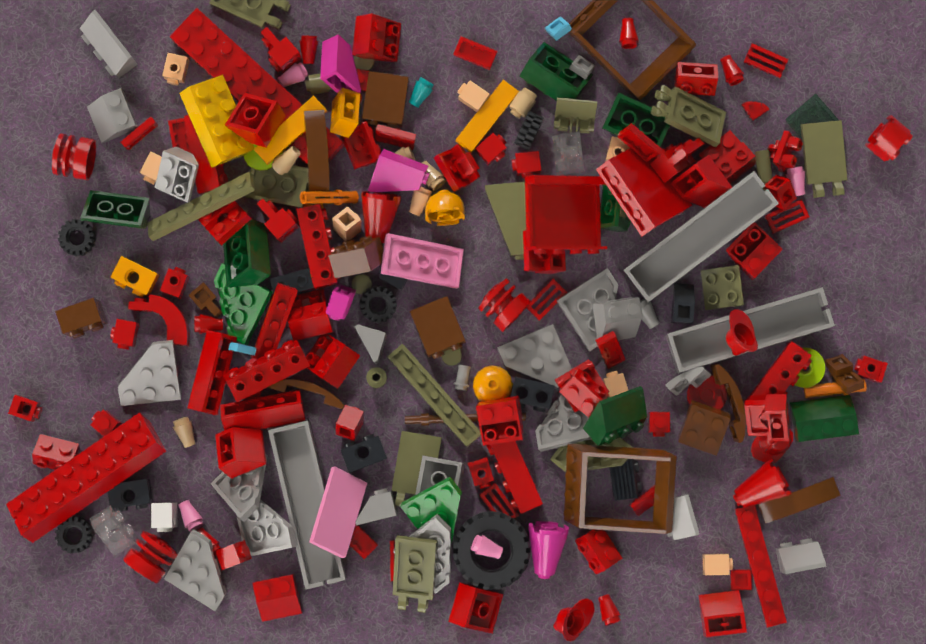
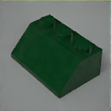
M543 42L529 58L519 76L528 84H532L541 90L543 94L557 101V98L577 100L593 74L590 73L585 80L569 69L574 61Z
M618 93L602 129L618 136L620 131L632 123L660 147L670 125L664 122L665 117L652 115V107Z
M603 185L600 203V228L614 232L628 231L631 220L607 185Z
M90 190L81 215V221L146 229L150 218V198Z
M251 219L223 244L226 287L257 285L271 275L267 227L264 223Z
M639 386L598 402L583 427L584 431L597 446L605 443L609 444L615 439L624 438L632 432L637 433L644 427L643 423L648 416L643 388Z
M850 395L790 402L795 443L859 434L857 414Z

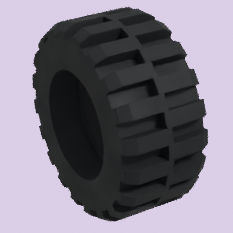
M488 511L469 518L460 527L454 540L453 557L458 571L472 585L487 590H497L510 586L522 576L528 566L531 546L526 531L517 520L501 512ZM487 531H497L503 534L511 546V555L507 563L493 570L481 567L475 561L473 551L471 550L476 535H481Z

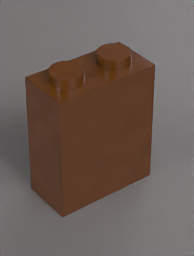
M369 71L362 115L363 122L367 121L368 126L377 127L378 124H384L391 128L402 127L409 77Z
M447 296L410 311L429 358L437 359L444 356V351L452 349L453 352L463 348L466 340Z

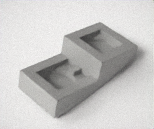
M704 367L690 369L670 380L666 387L677 396L690 384L696 388L699 387L711 374Z

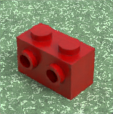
M677 63L675 87L689 94L715 96L718 83L717 64Z

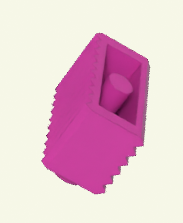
M338 284L335 287L325 311L329 318L337 321L345 319L354 299L355 289L342 284Z

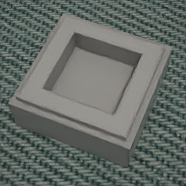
M578 55L569 69L586 80L595 68V65Z

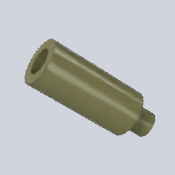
M769 150L755 152L757 175L764 185L772 179Z

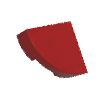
M748 101L741 105L752 121L770 110L765 104L756 101Z

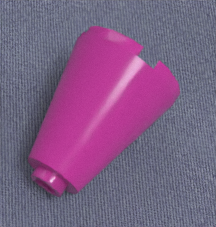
M536 521L535 525L531 522L529 523L528 530L534 573L541 579H550V576L555 575L569 533V527L564 525L561 528L558 527L557 522Z

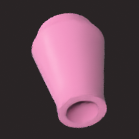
M301 62L298 64L294 63L277 79L285 88L289 85L305 81L308 73Z
M798 166L786 169L787 174L785 175L791 180L796 196L804 195L805 171H803V167Z
M189 500L178 505L184 526L188 528L189 532L203 526V518Z
M476 535L471 550L475 551V554L499 559L503 547L498 546L484 535Z

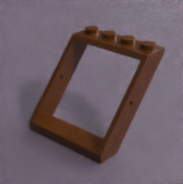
M592 0L569 23L572 30L568 33L630 95L638 100L645 97L696 46V43L653 0H642L678 38L629 84L582 37L618 1Z
M567 444L566 485L564 493L565 521L584 529L658 534L672 532L677 456L660 449ZM588 456L656 461L653 521L585 517Z

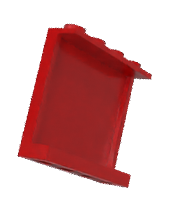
M629 148L607 160L596 171L641 237H643L654 228L683 213L692 204L682 199L671 182L675 180L674 178L666 183L662 181L650 165L656 159L655 157L646 162Z
M526 176V250H534V254H547L546 250H552V254H564V250H570V254H582V250H587L588 254H600V250L607 249V246H601L600 185H606L601 176Z

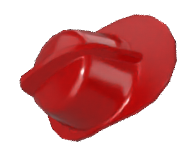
M734 309L729 315L730 329L726 333V342L735 356L746 351L755 352L758 344L752 321L745 312Z
M789 428V441H768V436H756L751 446L753 458L764 463L773 458L777 462L791 446L793 432Z
M585 598L578 601L573 607L561 609L553 628L562 633L566 641H574L591 622L595 610L594 603L590 599Z

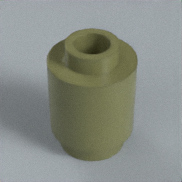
M321 73L308 75L309 79L305 80L307 92L311 91L312 95L331 92L330 90H332L331 87L320 79Z
M375 367L368 371L366 379L371 387L378 389L387 383V374L383 369ZM374 374L380 375L379 381L373 380Z

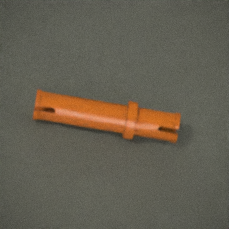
M336 189L334 191H302L300 193V202L302 204L334 203L335 205H342V203L356 204L359 200L357 191Z
M862 379L864 381V388L854 392H866L865 379ZM837 382L816 384L812 387L804 388L805 398L834 394L848 395Z

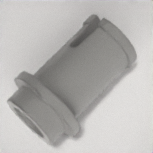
M458 365L456 382L453 384L456 390L467 391V387L470 386L468 385L470 366Z

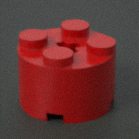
M890 115L886 118L888 122L885 125L880 123L868 138L870 143L865 144L870 151L883 161L890 159L893 161L900 154V147L903 144L906 145L913 137L910 134L911 131Z

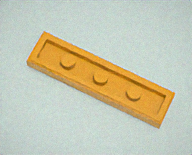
M502 80L455 141L472 153L519 91L505 80Z
M313 95L279 126L267 148L257 146L253 150L267 165L270 164L305 132L304 111L324 110L326 113V108Z

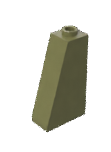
M525 182L485 185V193L510 256L515 257V260H524L523 231L526 230Z

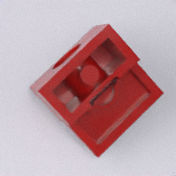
M268 27L261 31L263 36L261 40L269 50L270 58L268 60L277 73L280 70L282 73L286 72L294 63L297 64L302 60L300 52L287 37L279 41Z
M731 130L721 137L719 145L716 147L710 145L699 154L701 160L709 155L730 184L756 164V156L744 142H740Z
M698 138L695 141L690 139L684 144L679 143L676 146L671 144L667 148L662 149L650 165L662 181L666 183L696 162L691 155L703 146L704 142Z
M263 198L257 203L269 218L264 225L280 243L299 228L296 224L298 220L290 210L285 211L281 208L278 211L270 200L266 202Z
M233 201L198 220L222 246L251 218L236 201Z
M526 230L523 231L524 271L543 274L566 271L565 250L564 254H552V250H546L547 254H534V250H526Z
M766 394V400H745L748 436H768V441H789L790 422L787 394Z

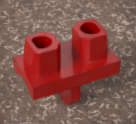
M784 131L781 140H777L775 145L770 144L767 150L771 153L770 159L778 166L779 172H785L786 168H795L797 158L795 155H791L792 150L800 151L803 142L800 138L792 136L790 131Z

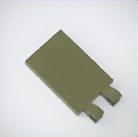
M210 0L209 2L211 6L264 29L265 25L268 24L278 30L282 25L281 20L270 15L274 6L286 12L289 11L291 6L286 0Z
M662 85L660 91L656 90L655 98L660 101L657 102L656 107H652V115L665 117V123L693 137L700 138L714 147L720 144L726 115L725 111L677 87L671 90L667 86ZM661 101H669L668 106Z
M842 120L801 124L806 185L812 184L813 198L825 197L822 183L832 182L833 196L844 195L842 181L847 180Z
M293 165L290 171L283 175L278 174L273 167L268 170H255L251 168L250 173L254 176L255 191L245 195L246 198L258 201L263 198L266 202L270 200L275 204L303 208L305 204L300 202V193L302 191L308 192V168Z
M402 431L391 490L397 492L395 506L401 505L405 500L406 493L416 494L422 456L438 458L442 437Z
M397 535L395 540L393 595L399 596L398 609L406 610V606L409 605V597L418 598V612L426 613L429 600L434 598L437 540Z

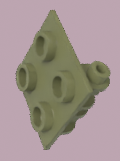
M557 98L554 129L568 132V126H570L569 132H572L573 126L576 127L575 133H578V127H580V133L590 134V132H594L597 101Z
M739 265L701 270L705 310L744 305Z

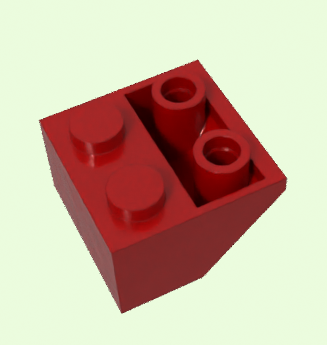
M373 13L356 16L352 55L374 61L397 62L401 23Z
M709 155L671 182L682 199L704 208L732 188Z
M754 222L725 251L734 263L739 265L740 269L753 280L783 249Z
M323 289L296 295L288 317V325L293 341L333 332L331 320L325 312L327 302Z
M328 333L322 334L306 355L310 365L307 368L338 389L360 355Z
M519 396L480 401L476 405L483 446L523 440V418Z
M232 427L215 434L218 467L231 479L266 465L263 431L261 429Z
M739 590L698 595L703 636L713 637L747 632Z

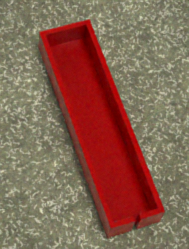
M139 412L9 501L6 506L12 518L15 519L14 522L20 534L34 543L166 452V449L151 422Z

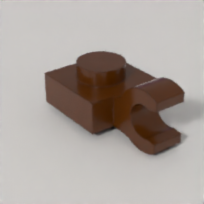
M204 282L189 294V297L202 311L208 308L216 318L222 314V311L213 302L217 299L216 295Z

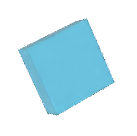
M561 16L545 27L547 33L556 41L572 30L570 24Z
M234 342L230 343L228 349L254 356L256 353L255 347Z

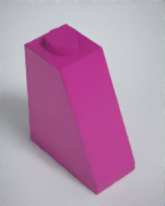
M339 35L323 41L320 79L337 94L341 88L361 93L351 46Z
M383 149L379 155L368 191L419 190L422 184L426 185L430 174L427 173L429 166Z

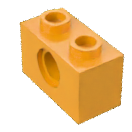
M345 88L340 89L332 101L331 133L347 138L350 137L358 125L360 93Z
M121 256L111 278L115 280V285L123 289L128 286L133 289L132 293L143 298L144 294L147 296L151 294L160 275ZM133 273H138L139 280L136 283L130 282V276Z

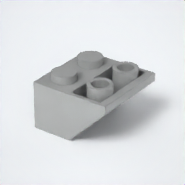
M178 147L164 150L155 188L187 203L190 202L199 166L194 155Z

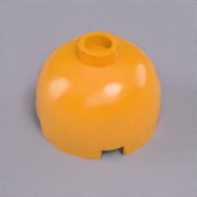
M440 190L432 195L426 203L425 220L430 224L434 221L438 222L437 226L456 225L459 223V219H465L463 201L458 195L449 190Z
M491 365L484 367L474 377L473 390L479 401L506 398L512 393L513 383L511 376L500 366Z

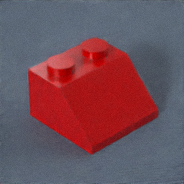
M244 93L225 126L249 143L267 148L286 115L277 101Z
M295 574L252 583L262 622L302 614Z
M459 582L448 622L464 628L493 634L504 594Z

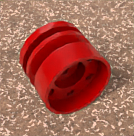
M60 133L52 153L53 174L59 176L63 174L64 177H68L73 169V177L75 179L88 181L92 175L96 158V140L81 137L76 145L74 135L68 137L66 134Z
M507 278L496 284L484 296L481 305L478 307L481 312L488 306L490 307V310L485 315L487 318L494 313L498 315L493 323L502 332L532 302L523 293L518 294L514 298L512 294L516 286L513 285L507 291L505 288L510 283Z
M142 531L140 535L147 542L137 539L135 542L141 550L138 551L130 548L123 560L145 578L154 583H159L166 573L160 564L163 563L171 566L172 561L166 556L176 559L178 553L159 536Z

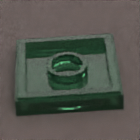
M814 94L788 116L785 121L802 139L801 124L839 121V119L819 96Z

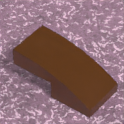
M843 354L825 360V364L832 377L846 394L864 388V381L853 371V364Z

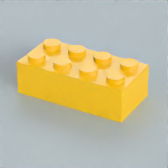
M223 75L189 86L179 93L211 167L218 166L253 151V144L225 126L236 104Z

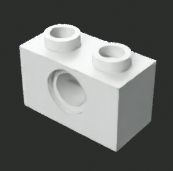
M151 503V528H157V532L172 531V528L177 527V503Z

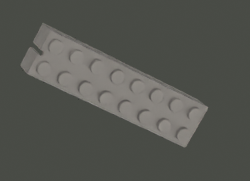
M755 171L624 269L647 302L651 301L779 204L768 189L766 191L762 189L765 185Z
M823 287L743 311L752 321L758 344L757 350L835 326L830 309L824 311L821 309V307L828 305ZM729 316L665 335L677 374L735 357L725 339L726 333L730 329Z
M310 421L268 430L289 521L293 526L296 551L305 589L325 585L324 580H327V584L346 580L347 577L342 558L309 542L325 491Z

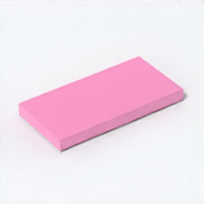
M387 233L381 274L457 289L460 284L464 249Z
M337 467L331 468L309 541L310 543L338 557H346L367 482Z

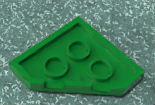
M222 263L214 279V284L218 288L221 298L219 300L223 316L227 320L228 335L237 337V341L243 345H248L273 291L260 283L233 288L226 287L225 263Z
M448 477L403 501L400 507L417 529L438 514L451 527L452 544L462 491L453 479Z

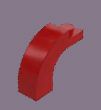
M149 294V302H146L147 299L134 298V302L129 301L128 309L131 311L155 312L163 317L167 325V340H173L174 345L189 346L190 332L188 322L182 311L175 304L163 297Z

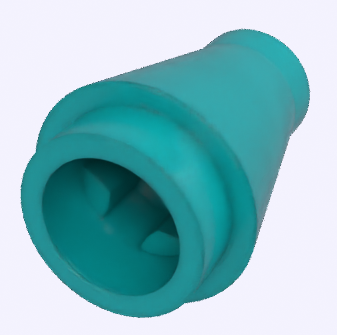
M422 77L418 81L416 80L409 103L419 108L423 101L432 93L434 84Z

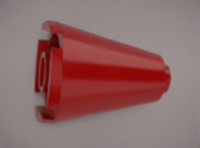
M362 191L365 237H380L381 243H385L386 234L390 232L402 196L384 192L371 194L369 191Z
M773 458L769 459L734 490L733 498L738 506L742 505L745 508L792 494L791 490L787 491L786 489L789 487V484L779 466H773L772 463L776 462Z

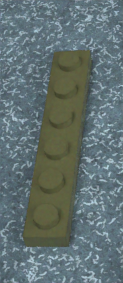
M247 172L149 221L147 224L148 237L155 241L255 191L254 176Z
M403 344L387 356L391 363L466 448L481 436L480 430Z

